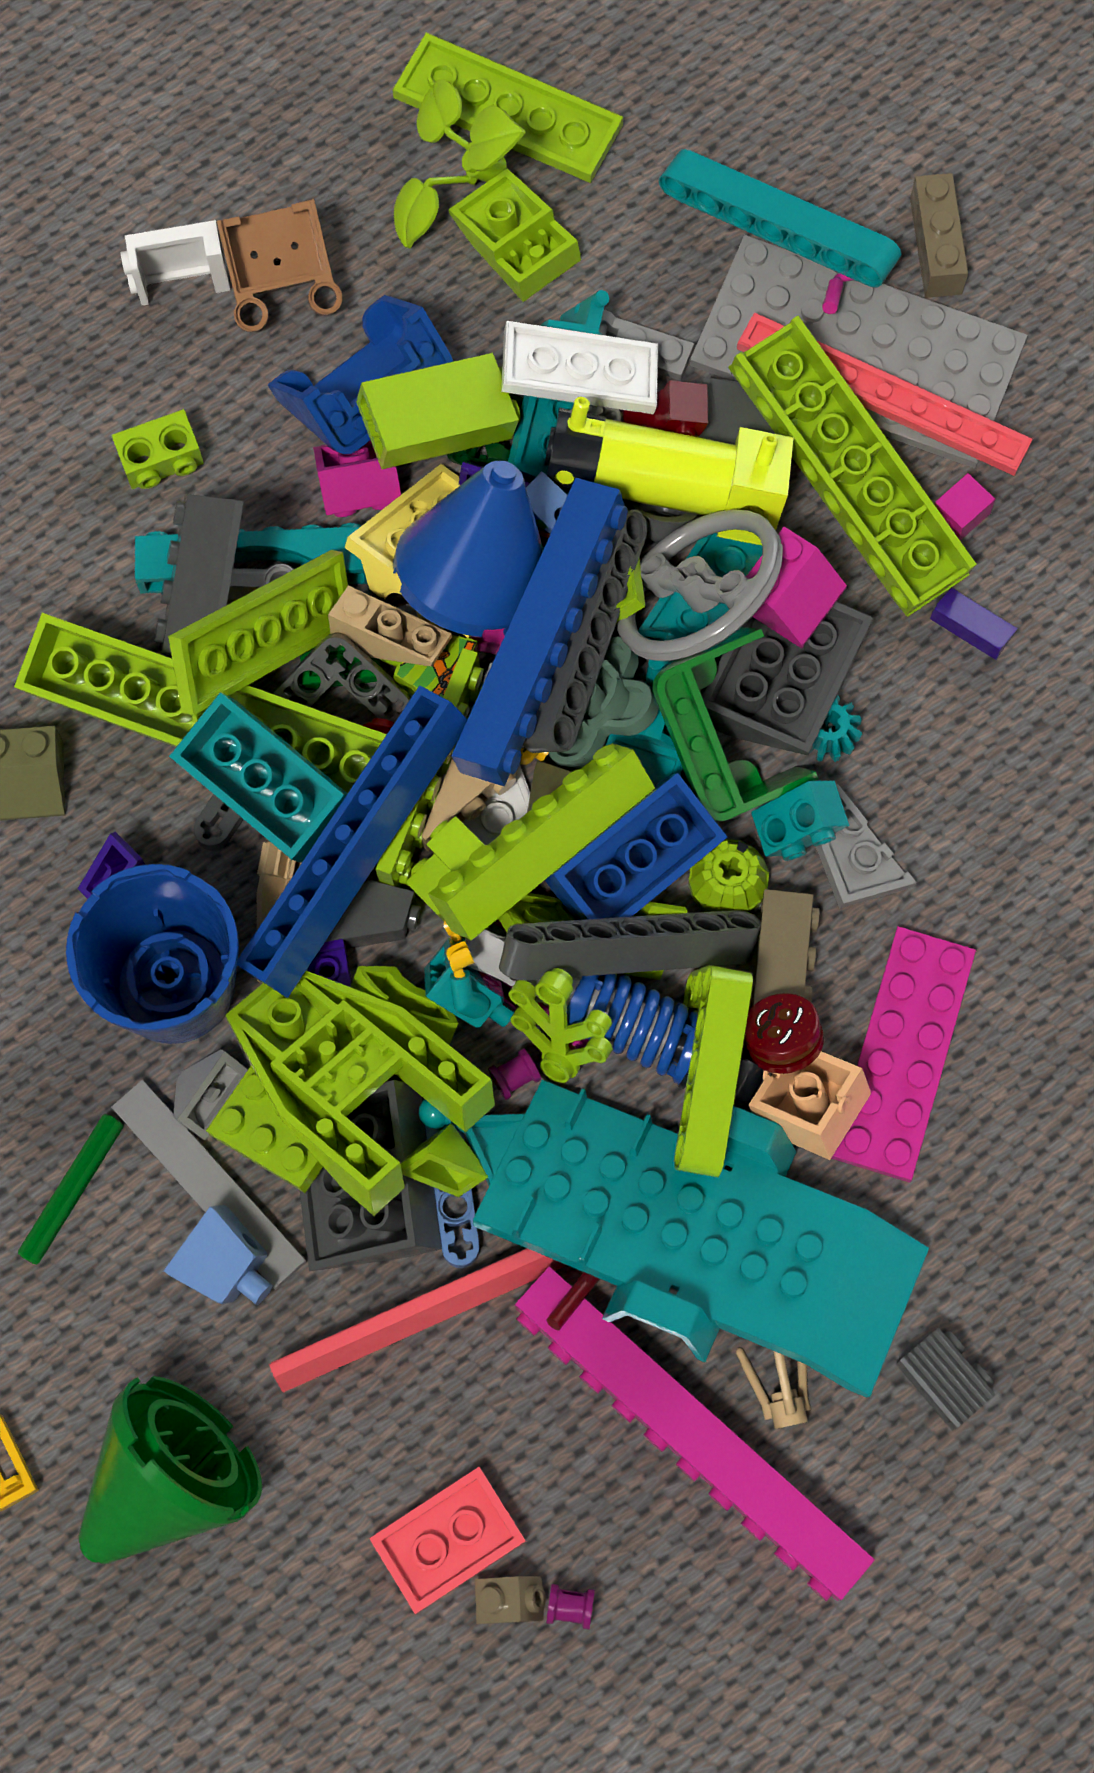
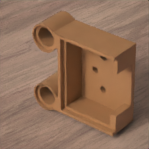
M314 199L292 204L291 207L242 218L238 216L217 221L237 303L234 310V319L243 331L257 332L267 323L268 310L266 305L260 299L253 296L261 293L314 282L308 294L310 308L321 316H329L340 308L342 292L333 282ZM296 244L298 248L294 250L291 248V245ZM256 253L258 257L253 259L251 254ZM279 260L281 264L276 266L273 262ZM322 287L331 289L336 296L334 306L329 309L318 307L314 301L315 292ZM254 304L261 309L262 319L257 325L248 326L242 322L240 312L245 305Z

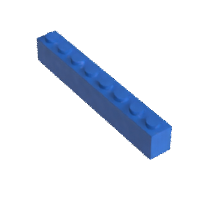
M575 478L451 755L460 773L505 787L509 775L517 771L521 761L520 750L525 739H529L534 733L537 723L536 714L541 702L545 703L551 694V679L557 667L561 668L564 664L569 638L572 632L576 633L579 630L582 622L583 606L587 598H592L598 584L597 574L601 565L607 564L611 557L613 549L612 540L616 531L622 530L625 525L628 510L624 505L620 489Z
M419 685L238 958L237 966L286 998L290 996L458 741L467 718L450 701Z

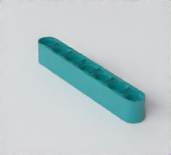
M681 149L658 181L661 189L672 198L870 287L881 286L901 257L899 246L890 238L691 150Z

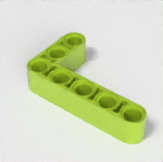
M708 965L692 971L687 979L684 1004L688 1009L698 1010L675 1150L674 1166L678 1171L719 1177L725 1160L752 992V973Z

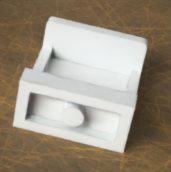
M216 220L125 235L127 251L121 252L124 273L128 278L131 294L138 293L142 306L149 305L147 285L211 274L216 293L231 291Z

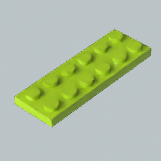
M425 33L393 88L394 99L419 109L428 90L433 87L437 80L448 81L456 87L462 102L461 116L454 125L470 131L474 120L481 111L489 106H497L505 110L514 122L526 132L512 150L589 183L595 177L623 126V116L429 33Z
M330 550L168 636L182 713L198 714L208 708L220 692L227 696L235 693L316 647L325 637L331 634L328 614L348 587L343 552Z
M462 648L443 698L450 701L468 719L472 703L476 702L484 684L482 681L484 669L480 668L477 652ZM456 744L379 859L375 870L380 883L399 888L401 884L408 885L406 881L411 877V870L415 866V863L411 861L416 847L420 849L423 847L421 835L439 793L444 774L446 775L451 763V755Z

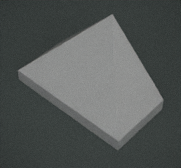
M220 1049L183 1070L176 1081L173 1118L205 1141L209 1136L206 1129L248 1069L227 1052Z

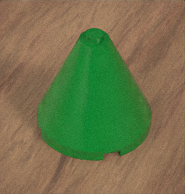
M152 1376L146 1384H139L140 1379L137 1377L130 1381L115 1398L78 1535L81 1552L88 1560L94 1563L109 1564L243 1519L258 1503L262 1493V1479L250 1448L246 1446L239 1452L226 1435L234 1426L212 1404L189 1388L158 1376Z

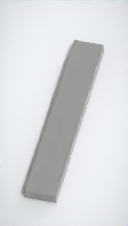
M143 1080L111 1107L205 1213L210 1206L225 1205L233 1212L266 1250L267 1258L257 1271L273 1285L275 1291L307 1263L188 1129L173 1118V1113Z

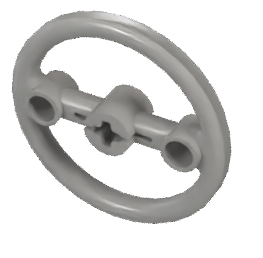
M736 509L707 514L676 529L654 546L640 561L643 591L651 590L658 598L667 597L674 592L680 593L691 609L697 613L709 611L717 606L719 602L725 603L730 610L712 624L695 633L665 641L651 640L643 637L637 630L635 622L636 613L628 618L618 621L617 630L621 639L636 655L656 661H672L687 658L706 651L724 641L752 618L771 593L782 565L783 547L780 536L770 522L760 514ZM736 529L752 532L759 537L763 547L760 568L757 574L750 579H747L744 573L739 570L731 571L723 577L717 576L704 558L700 556L687 558L677 567L672 566L668 561L693 542L710 534Z

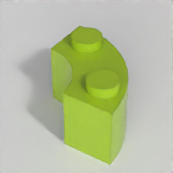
M358 966L350 986L351 988L403 1007L450 1045L459 1024L453 1013L427 998L425 990L416 987L405 979L396 966Z

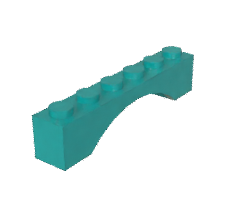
M346 523L337 528L306 525L301 529L290 530L271 526L264 528L262 531H245L239 528L234 563L267 560L302 566L330 550L343 552L348 585L368 584L361 559L345 548L347 537L360 528V524ZM154 531L147 533L146 536H135V581L140 594L161 593L164 580L171 581L173 565L167 564V555L170 541H177L178 534L168 535L165 532Z

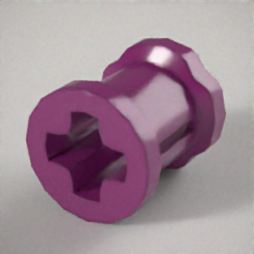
M525 1048L518 1051L517 1057L499 1067L492 1065L488 1068L491 1078L505 1100L511 1098V1092L528 1082L534 1081L537 1083L542 1080L537 1067Z
M551 1584L546 1623L553 1624L555 1620L582 1624L583 1629L590 1630L595 1590L588 1589L586 1593L562 1590L559 1589L558 1584Z

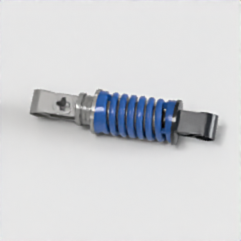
M492 923L472 941L465 939L475 962L469 965L470 968L487 973L510 986L515 984L516 979L505 976L499 969L507 934L504 929ZM617 974L572 977L573 993L567 1000L568 1025L584 1021L591 1010H600L606 1013L611 1018L612 1025L604 1038L610 1043L613 1038L615 1039L612 1045L614 1053H623L628 1045L627 1059L636 1061L642 1052L643 1056L640 1064L644 1068H650L655 1059L661 1055L656 1067L657 1074L660 1076L668 1074L672 1076L674 1083L678 1084V1087L682 1089L686 1087L698 1015L697 1010L688 1013L689 1011L685 1004L679 1003L674 1006V1001L671 997L664 996L660 999V994L657 990L650 989L646 992V987L641 982H636L631 986V979L627 975H622L618 979ZM526 980L534 987L539 982V980ZM536 996V998L534 999L537 1003L539 1002L543 1003V1005L549 1006L548 1004L543 1002L538 996ZM742 1048L735 1099L742 1102H751L763 1079L764 1070L753 1062L748 1050Z

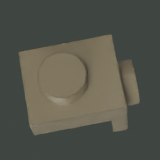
M540 1576L475 1579L476 1624L543 1621L546 1595Z

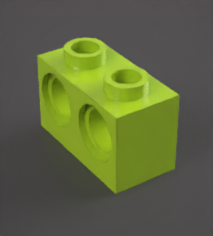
M184 409L111 435L131 489L138 487L141 489L152 488L158 485L163 478L174 474L178 476L191 474L197 469V466L204 464ZM175 444H185L180 450H170ZM138 457H149L148 460L143 463H133Z

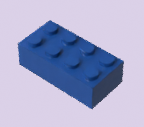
M678 773L662 779L654 786L655 789L544 880L575 920L632 917L727 838L723 830Z

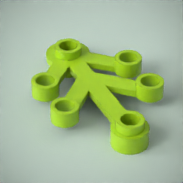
M554 968L551 971L545 972L535 987L526 980H517L509 991V997L518 1005V1008L510 1020L513 1026L523 1032L542 1052V1061L540 1063L542 1072L556 1082L565 1083L570 1078L576 1077L580 1071V1065L591 1062L604 1063L613 1050V1046L604 1036L610 1029L612 1020L606 1013L600 1010H591L584 1021L568 1025L567 1000L573 993V978L566 971ZM536 996L549 1005V1015L534 1000ZM536 1024L551 1038V1041L536 1027ZM590 1038L584 1048L575 1050L569 1048V1043Z

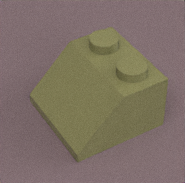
M44 726L0 730V821L65 816L63 739L56 727Z

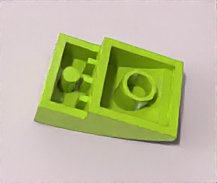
M508 168L448 209L451 217L472 246L522 302L581 261L578 240L554 219L553 210Z

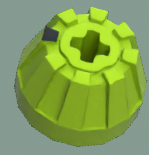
M725 839L690 868L688 886L693 900L704 912L740 910L751 913L760 906L764 889H768L769 872L764 858L754 847L740 840Z

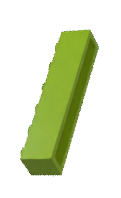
M612 743L597 750L593 755V759L579 770L569 773L563 779L561 786L551 794L537 799L533 803L532 809L523 817L505 825L501 830V834L488 845L476 849L470 855L469 861L458 870L447 873L439 880L438 886L429 892L428 895L452 932L472 941L655 789L633 749Z

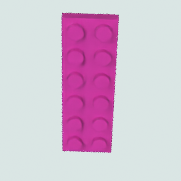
M897 926L857 1066L863 1069L871 1095L831 1159L909 1183L912 1181L976 949Z

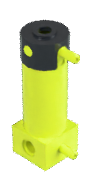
M577 397L574 400L572 410L559 408L555 427L551 426L544 466H547L546 475L560 489L570 491L575 478L620 489L622 499L699 515L732 509L748 510L760 514L770 522L775 530L777 529L788 496L793 437L740 427L735 444H729L609 420L604 416L589 414L590 401L585 397ZM735 529L717 533V537L762 546L759 537L746 530Z

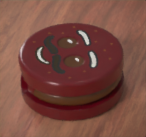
M790 993L775 994L758 1001L748 1011L744 1039L751 1059L761 1069L775 1074L797 1072L809 1066L821 1053L824 1044L822 1026L816 1008L806 998Z

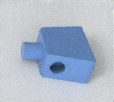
M225 1205L210 1206L164 1270L169 1276L220 1304L234 1302L242 1293L255 1305H258L267 1297L273 1287L271 1283L257 1273V1270L267 1258L266 1250Z

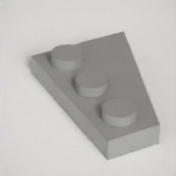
M836 784L850 826L836 832L835 840L816 846L839 909L914 887L917 883L909 872L904 873L892 858L894 853L886 843H880L868 828L866 818L842 788Z

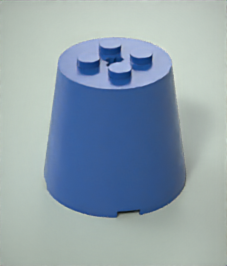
M148 864L128 868L98 884L91 891L93 894L83 904L80 911L75 913L67 936L66 958L68 970L79 995L103 1019L155 1042L165 1044L185 1043L207 1034L226 1015L235 991L239 949L238 931L231 910L224 898L212 885L191 874L190 871L172 865ZM176 973L178 978H174L175 981L173 983L166 984L165 981H168L167 975Z

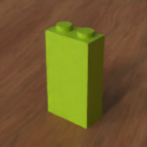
M493 353L361 382L356 401L381 469L512 439L517 424L520 422V409L517 402L511 400L509 393L501 392L502 366L498 367Z

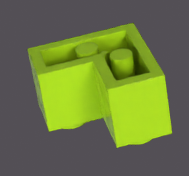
M456 816L450 821L445 820L432 831L430 835L431 840L426 845L433 851L434 855L429 859L424 858L412 868L411 877L406 881L414 892L443 921L444 918L428 893L438 886L439 880L444 875L458 870L470 860V855L476 849L484 846Z

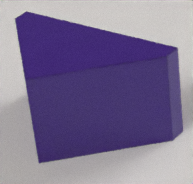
M115 831L108 836L77 889L88 899L93 894L91 891L108 877L128 868L145 865V863Z

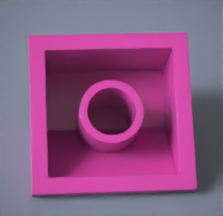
M371 440L351 454L339 453L330 449L327 445L313 447L326 515L334 514L336 517H346L355 514L358 509L369 507L375 510H383L401 495L396 466L381 469Z
M783 527L778 534L783 547L779 576L771 593L752 617L802 649L846 590L847 585L816 546ZM762 556L746 576L747 579L753 578L757 574Z

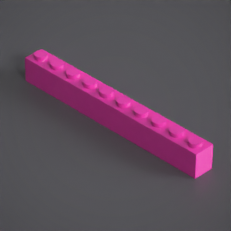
M548 1267L516 1302L515 1309L520 1313L516 1320L533 1336L539 1331L552 1342L547 1348L562 1363L567 1365L572 1360L583 1370V1373L579 1376L580 1379L598 1394L604 1389L615 1399L611 1407L626 1421L631 1423L636 1418L648 1429L643 1436L661 1452L668 1447L680 1459L675 1465L694 1482L700 1476L709 1484L712 1489L708 1495L726 1511L733 1506L745 1517L741 1525L759 1541L766 1536L778 1547L774 1555L792 1571L799 1566L811 1577L807 1585L826 1602L831 1596L836 1601H841L875 1559L612 1322L602 1320L603 1314L586 1299L582 1301L560 1330L550 1327L546 1319L572 1286L551 1267Z

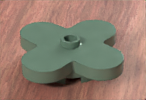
M611 637L573 747L564 752H549L550 757L562 769L573 772L583 768L593 759L595 752L603 747L606 738L610 734L623 736L638 734L648 728L657 716L659 706L653 691L644 682L632 680L638 667V655L629 649V646L623 642L621 637Z

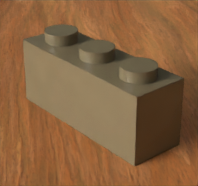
M953 173L915 176L910 203L925 298L962 295L968 276V268Z
M764 889L761 903V927L758 934L752 1006L763 998L781 993L796 994L810 1002L812 1001V986H805L806 971H814L816 947L809 946L810 932H817L819 922V908L812 907L813 894Z

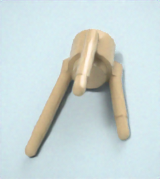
M738 1348L736 1354L762 1406L764 1419H773L775 1429L808 1422L806 1411L811 1409L807 1396V1365L797 1361V1395V1390H791L784 1355L773 1351L781 1392L771 1394L773 1403H770L745 1351L742 1348Z

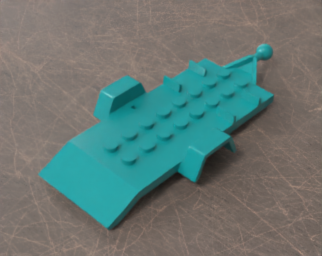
M542 1080L525 1114L484 1115L467 1132L460 1129L425 1099L420 1104L419 1118L425 1126L439 1129L452 1123L456 1130L466 1133L473 1153L479 1159L485 1173L488 1175L486 1181L489 1188L473 1218V1226L616 1285L617 1287L602 1320L612 1322L624 1316H630L682 1338L695 1357L703 1362H706L717 1334L722 1329L802 1362L849 1391L866 1398L871 1396L929 1248L867 1209L787 1178L786 1175L795 1157L796 1150L781 1125L733 1106L724 1165L720 1176L712 1177L675 1169L674 1158L678 1138L677 1133L652 1124L651 1116L648 1114L645 1120L589 1099L587 1098L586 1090L583 1088L577 1094ZM726 1165L732 1167L731 1172L725 1170ZM671 1288L678 1290L676 1295L671 1293Z

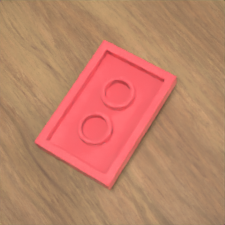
M477 1467L369 1538L415 1614H418L526 1542L480 1467Z

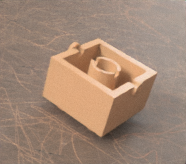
M821 1051L815 1061L797 1072L788 1074L772 1073V1076H769V1072L764 1070V1081L749 1103L752 1114L781 1125L792 1144L830 1160L871 1095L863 1069Z

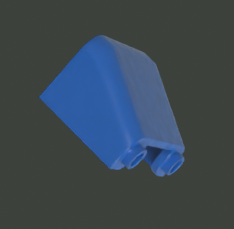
M383 295L368 307L362 318V326L370 343L315 385L312 384L311 380L304 373L297 370H288L267 384L277 401L330 449L342 454H351L370 441L356 403L361 382L453 362L449 350L422 306Z

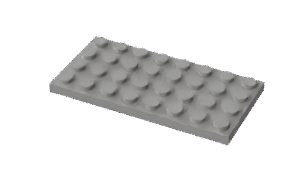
M744 235L692 354L690 366L731 381H737L728 367L732 364L734 357L742 352L737 349V343L754 312L784 326L789 324L794 317L799 316L817 341L992 421L995 420L1028 335L885 284L879 287H870L856 280L843 282L844 285L838 309L834 314H827L822 309L829 281L839 274L838 272L789 250ZM866 409L886 437L976 468L978 459Z

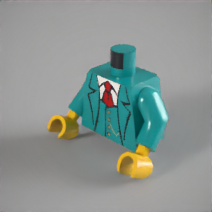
M444 920V928L451 939L448 938L424 968L426 997L475 1028L481 1027L488 1017L500 1026L505 1027L511 1021L510 1019L517 1007L503 998L501 980L469 967V965L475 962L465 941L466 938H462V936L452 932Z

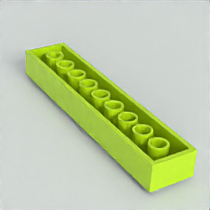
M41 613L14 688L32 696L174 747L178 746L206 711L205 709L196 715L182 713L172 658L45 613ZM248 685L229 695V697L239 702L347 793L387 735Z

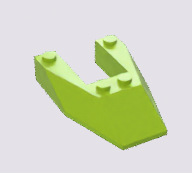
M305 971L288 998L262 983L226 1014L229 1025L281 1120L344 1191L373 1216L405 1188L402 1170L398 1160L347 1118L353 1110L394 1074L464 1132H467L495 1106L492 1079L403 1007L309 971Z

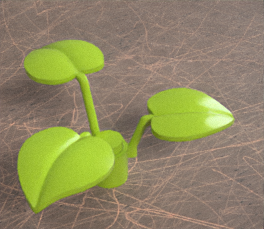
M441 79L437 80L433 87L428 90L421 103L417 116V130L420 137L426 142L436 143L445 133L447 137L464 147L467 151L462 157V168L467 175L428 178L424 184L421 180L412 178L403 186L394 206V225L401 243L408 249H411L414 242L426 233L436 218L439 209V197L437 191L432 188L434 185L455 183L475 185L477 179L488 182L506 169L507 165L504 156L526 134L525 130L514 122L505 110L497 106H489L481 111L474 120L470 130L472 142H467L454 133L450 127L458 121L462 113L460 94L454 85Z

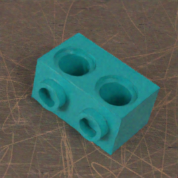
M835 780L808 781L751 812L765 857L782 856L784 861L807 854L806 848L811 845L819 846L835 840L836 832L850 826Z

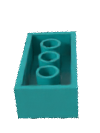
M222 692L218 694L169 756L291 860L300 863L303 862L348 794L239 702Z

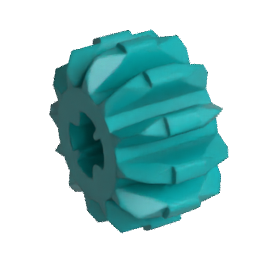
M838 694L824 721L825 727L828 726V723H831L835 726V730L832 732L831 728H829V731L825 732L821 729L810 751L818 750L816 756L818 762L823 761L826 752H829L834 762L839 761L841 752L850 755L854 750L853 742L860 741L862 732L857 729L862 721L861 716L850 715L854 708L852 702L840 706Z

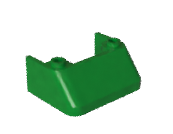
M741 627L724 641L706 651L687 658L674 660L656 675L653 682L655 699L691 790L715 821L729 820L778 798L808 781L819 779L816 771L795 766L762 781L757 768L751 762L742 759L730 762L726 760L700 690L709 686L715 679L717 665L714 658L764 637L760 628Z

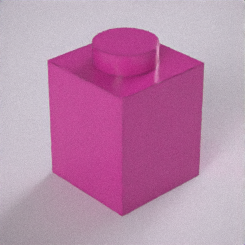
M967 473L936 500L934 505L958 539L961 540L990 515L996 499Z

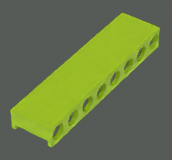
M799 316L794 317L789 324L746 352H740L734 357L732 364L728 367L774 433L793 437L792 458L907 617L970 575V571L977 565Z

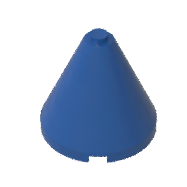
M507 461L488 463L411 523L402 533L393 559V574L397 572L402 583L400 592L412 608L432 623L452 632L469 636L482 637L484 630L504 629L503 633L504 635L506 634L544 549L520 470Z

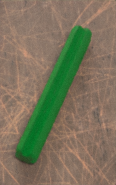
M108 1114L102 1115L19 1248L18 1254L20 1257L32 1264L37 1265L40 1263L123 1129V1124L118 1119Z

